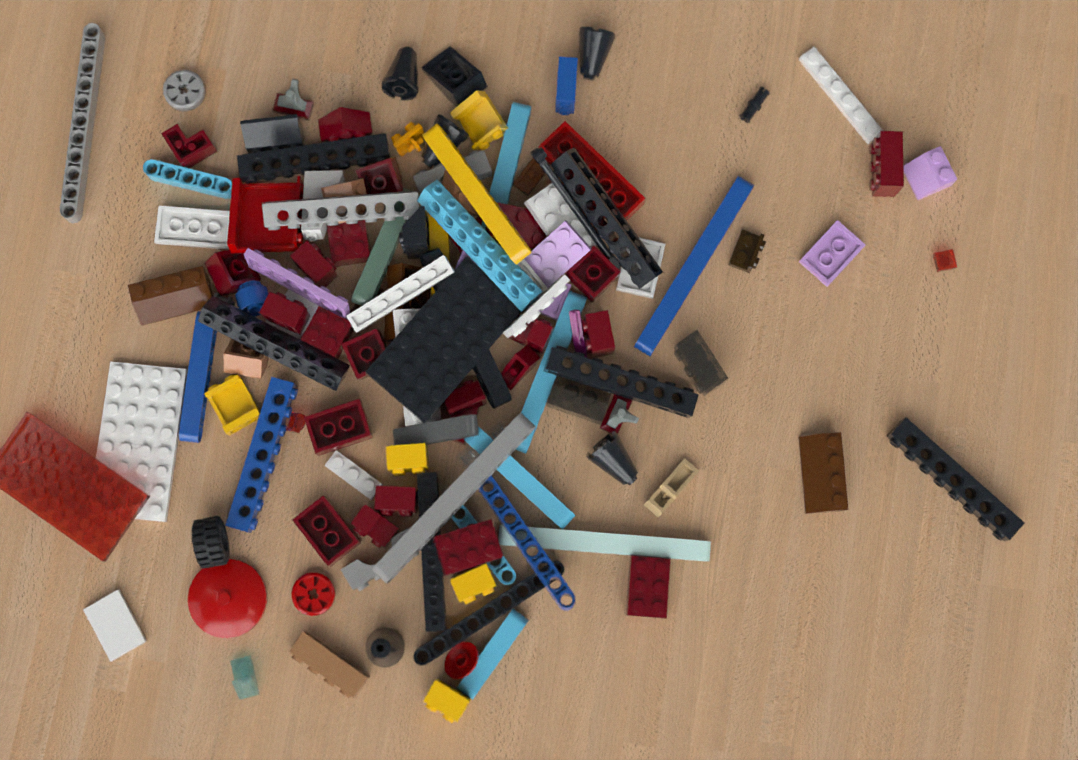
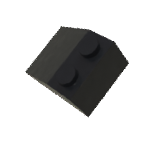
M450 46L422 67L423 72L456 107L475 91H483L488 87L482 72Z

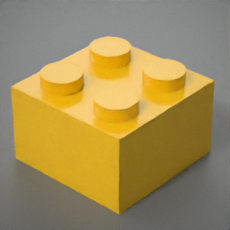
M425 443L386 446L387 470L394 476H405L406 472H412L414 475H417V473H425V471L429 470L428 447Z
M487 564L450 580L459 602H464L465 604L477 600L475 597L477 595L483 594V596L495 592L493 588L497 587Z
M440 679L434 681L423 700L426 703L425 707L434 713L437 710L443 713L442 717L451 723L460 720L471 701L468 696Z

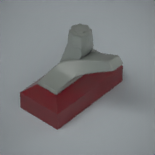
M293 78L286 94L277 93L272 110L274 113L282 115L297 114L300 119L310 120L314 102L300 98L298 79Z
M614 394L599 429L610 434L615 431L618 434L623 422L637 424L639 418L628 412L632 400Z

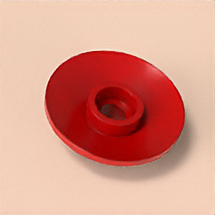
M461 642L453 647L445 658L444 669L446 674L453 679H461L469 675L476 667L479 659L477 647L470 642Z

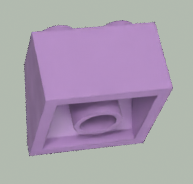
M941 146L920 155L904 165V174L917 200L950 187L957 180Z

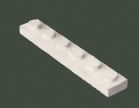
M813 47L799 58L802 65L867 144L871 143L874 137L880 131H883L882 128L818 50Z
M443 255L348 314L347 318L355 332H359L455 271L446 256Z

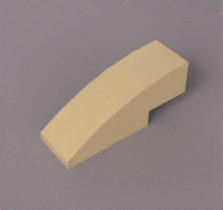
M684 458L644 506L659 518L699 470Z

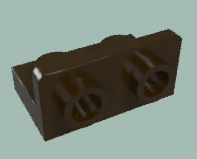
M741 230L728 265L750 273L752 268L756 269L759 262L757 254L759 251H763L766 243L763 240L765 235L761 234L758 236Z

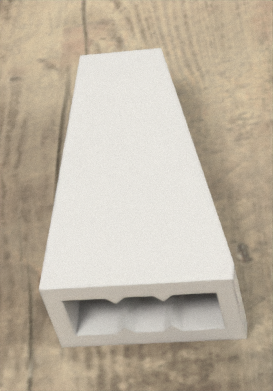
M343 170L305 171L303 199L323 198L321 188L345 181ZM318 208L317 216L324 217L327 214L326 208ZM302 209L303 219L306 218L308 215V211L306 209ZM327 222L319 223L318 227H308L307 224H301L304 240L316 241L324 239L327 231Z

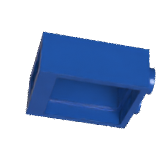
M559 57L556 113L560 115L574 114L578 58Z

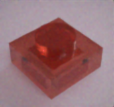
M953 249L933 254L937 272L957 268Z
M292 412L286 431L300 433L305 426V415Z

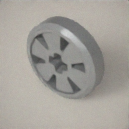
M179 70L172 73L166 79L163 86V94L172 108L178 111H190L197 108L204 100L205 85L201 78L193 71ZM185 87H186L187 90H188V92H187V93L184 92V94H182V92H181L180 90H181L182 88L185 89Z

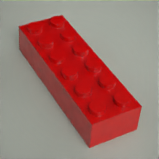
M566 121L538 146V149L542 147L546 152L547 157L545 159L549 164L553 163L566 151L575 148L627 221L644 205L646 198Z

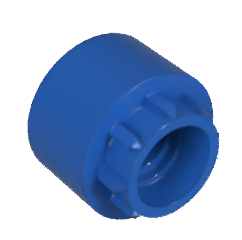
M248 281L241 284L235 294L238 309L254 317L261 315L259 312L269 294L267 287L263 286L259 281Z

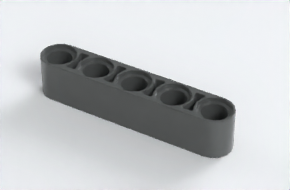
M465 415L393 429L394 445L418 443L430 445L479 435L477 415Z

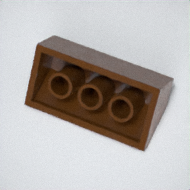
M405 263L388 266L387 290L422 268ZM431 287L395 310L421 309L430 299ZM393 311L385 315L384 341L392 342L396 337Z
M203 266L128 285L132 305L142 326L201 311L202 307L213 295L208 271Z
M841 432L798 437L805 514L844 512L849 510Z

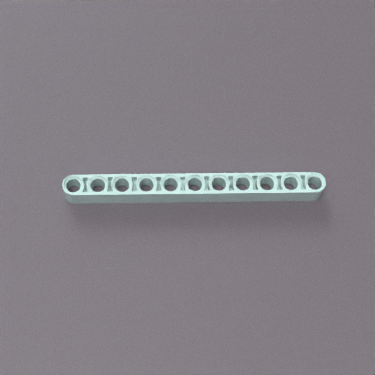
M499 525V545L516 546L503 525ZM528 527L543 549L710 561V541ZM523 531L516 534V537L520 540L525 539L527 536Z

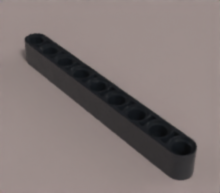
M438 247L420 255L423 268L443 256ZM448 277L433 285L435 292ZM488 350L472 369L489 404L493 409H496L510 402L512 397L490 350Z
M552 561L553 564L561 567L560 574L562 576L564 573L563 564L559 561ZM545 565L539 570L546 572L549 570V566ZM533 573L418 648L413 655L414 661L420 666L429 664L545 588V586H536L533 579L537 575ZM526 586L528 594L525 597H520L517 594L518 587ZM505 596L510 597L512 600V604L508 608L502 607L500 603L501 599ZM488 607H492L495 610V616L491 619L486 618L484 615V611ZM471 618L478 620V627L474 630L468 627V620ZM454 629H459L462 633L459 640H454L451 637V632ZM437 640H442L445 643L443 651L435 649L434 644ZM420 651L428 653L426 662H421L418 659Z

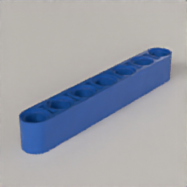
M201 311L197 312L179 428L180 441L200 443L202 439L207 398L204 393L208 392L207 389L210 384L217 336L216 330L198 322Z

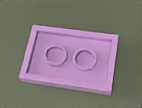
M565 220L524 259L549 287L586 255L591 248Z
M837 220L803 256L799 263L828 287L864 248L865 244Z

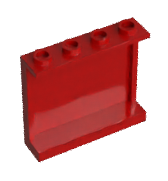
M297 176V182L243 184L240 178H233L227 245L231 253H245L248 248L252 251L256 249L261 253L295 252L300 247V244H303L301 225L300 228L288 229V226H280L279 230H268V227H264L262 202L303 199L304 183H302L300 176ZM302 209L298 210L297 217L301 219ZM285 210L279 211L277 214L278 219H287L288 212Z

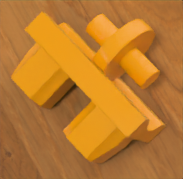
M410 122L405 127L406 134L401 136L399 133H396L391 137L393 145L401 157L414 149L418 153L421 151L419 145L424 142L422 135L425 132L419 123L416 125Z

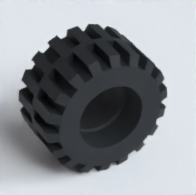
M220 516L194 520L191 528V538L194 554L200 567L204 569L227 564L230 555L229 541L224 522Z

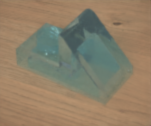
M251 656L230 661L234 676L232 684L239 700L260 695Z

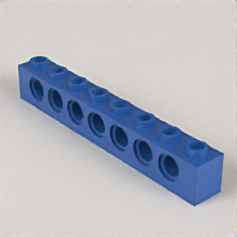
M271 377L225 524L227 527L252 533V530H255L257 527L258 519L256 516L258 511L262 510L264 504L262 497L264 492H267L270 484L268 477L274 471L275 463L273 461L275 455H278L281 449V444H279L281 436L284 437L287 426L285 422L291 416L292 407L290 406L298 393L297 386L293 382ZM284 396L285 401L280 405L276 404L277 397ZM273 414L279 415V420L276 423H271L270 421ZM268 432H272L273 439L266 442L265 435ZM266 450L268 453L267 458L260 460V452ZM261 469V477L254 479V471ZM254 487L256 494L254 497L249 498L247 492L250 488ZM245 506H249L250 514L244 517L242 509Z

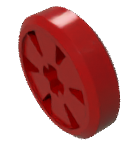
M311 572L297 579L293 585L291 596L293 604L298 611L308 616H318L324 614L332 607L336 592L334 584L327 576ZM315 588L317 589L316 593L318 594V597H314L313 600H311V595L309 594V591H313Z

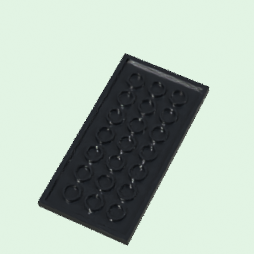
M468 257L462 261L454 270L455 272L447 278L365 372L424 424L521 313L502 290Z

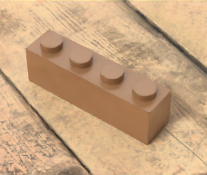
M302 632L289 651L293 654L291 658L300 664L302 662L309 666L307 669L313 674L318 675L319 673L324 676V682L332 687L334 685L341 689L339 692L347 698H350V696L356 697L369 679V676L307 632Z

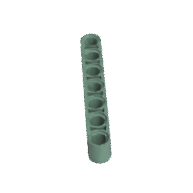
M403 188V191H411L409 189ZM397 201L394 204L395 211L403 209L402 201ZM402 216L396 217L394 221H384L354 290L352 303L363 306L376 298L388 266L400 242L399 233L403 232L402 226L409 219H403Z

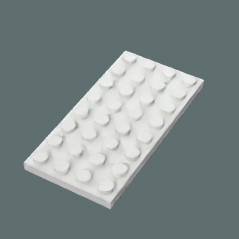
M110 361L88 514L167 522L188 374L187 369Z

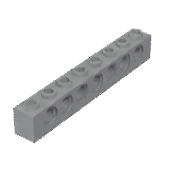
M402 191L262 202L264 227H268V230H279L280 226H288V229L300 228L301 224H307L308 227H318L319 223L326 222L328 226L339 225V221H346V224H356L358 220L364 219L365 222H377V218H384L385 221H394L396 217L402 216L403 219H409L419 209V202L417 201L418 192ZM397 201L403 202V209L400 211H395L394 204ZM377 203H383L385 206L384 210L380 213L375 211ZM359 204H364L366 208L362 214H357L355 211L356 206ZM339 206L346 207V213L342 216L336 213V209ZM325 207L327 214L324 217L317 216L318 208ZM306 209L308 211L307 217L303 219L297 217L298 210ZM281 210L287 211L288 218L285 220L278 219V212Z

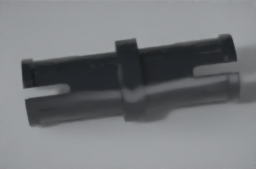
M764 87L759 88L753 99L748 101V106L739 116L742 121L746 119L745 123H749L755 113L760 111L762 103L769 96L770 92L767 89L763 91Z

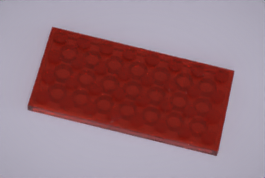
M28 411L0 449V489L102 562L107 561L150 497L149 494Z

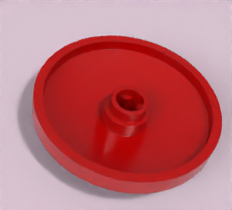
M229 559L225 565L201 569L192 580L188 591V608L193 621L202 631L218 638H234L246 634L259 623L267 606V589L261 575L251 565L234 559Z

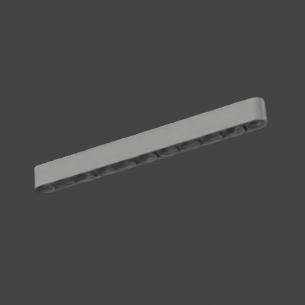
M95 23L87 24L83 30L62 187L60 214L70 223L79 222L83 214L104 53L105 34ZM98 32L96 36L91 37L93 33ZM91 50H95L93 54H89ZM93 67L90 72H87L88 68ZM87 85H91L89 89L84 90ZM88 102V105L82 108V105ZM86 120L85 124L80 125L81 121ZM80 138H84L81 143H77ZM81 155V159L75 161V158ZM79 173L78 178L73 180V176ZM77 191L75 197L70 198L71 193ZM74 209V213L68 216V212Z
M522 413L516 416L382 557L372 570L386 584L389 583L533 432L536 426Z

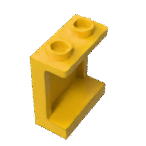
M475 91L450 112L452 118L459 119L465 131L469 134L473 142L471 146L473 150H486L493 140L501 138L504 135L503 132L508 129L485 91Z
M239 375L228 376L224 379V383L220 385L215 384L207 389L208 392L204 393L221 421L223 430L229 436L257 421L260 415L258 406Z

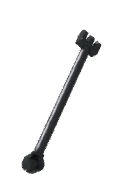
M542 147L539 149L535 148L530 152L532 157L541 166L603 255L619 269L621 265L618 259L608 249L545 159L547 157L546 152Z

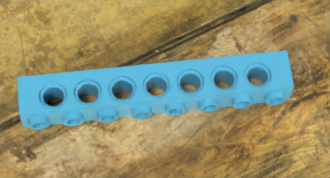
M438 180L425 187L417 201L422 206H425L426 211L521 312L533 304L542 293V290L511 260L501 246Z

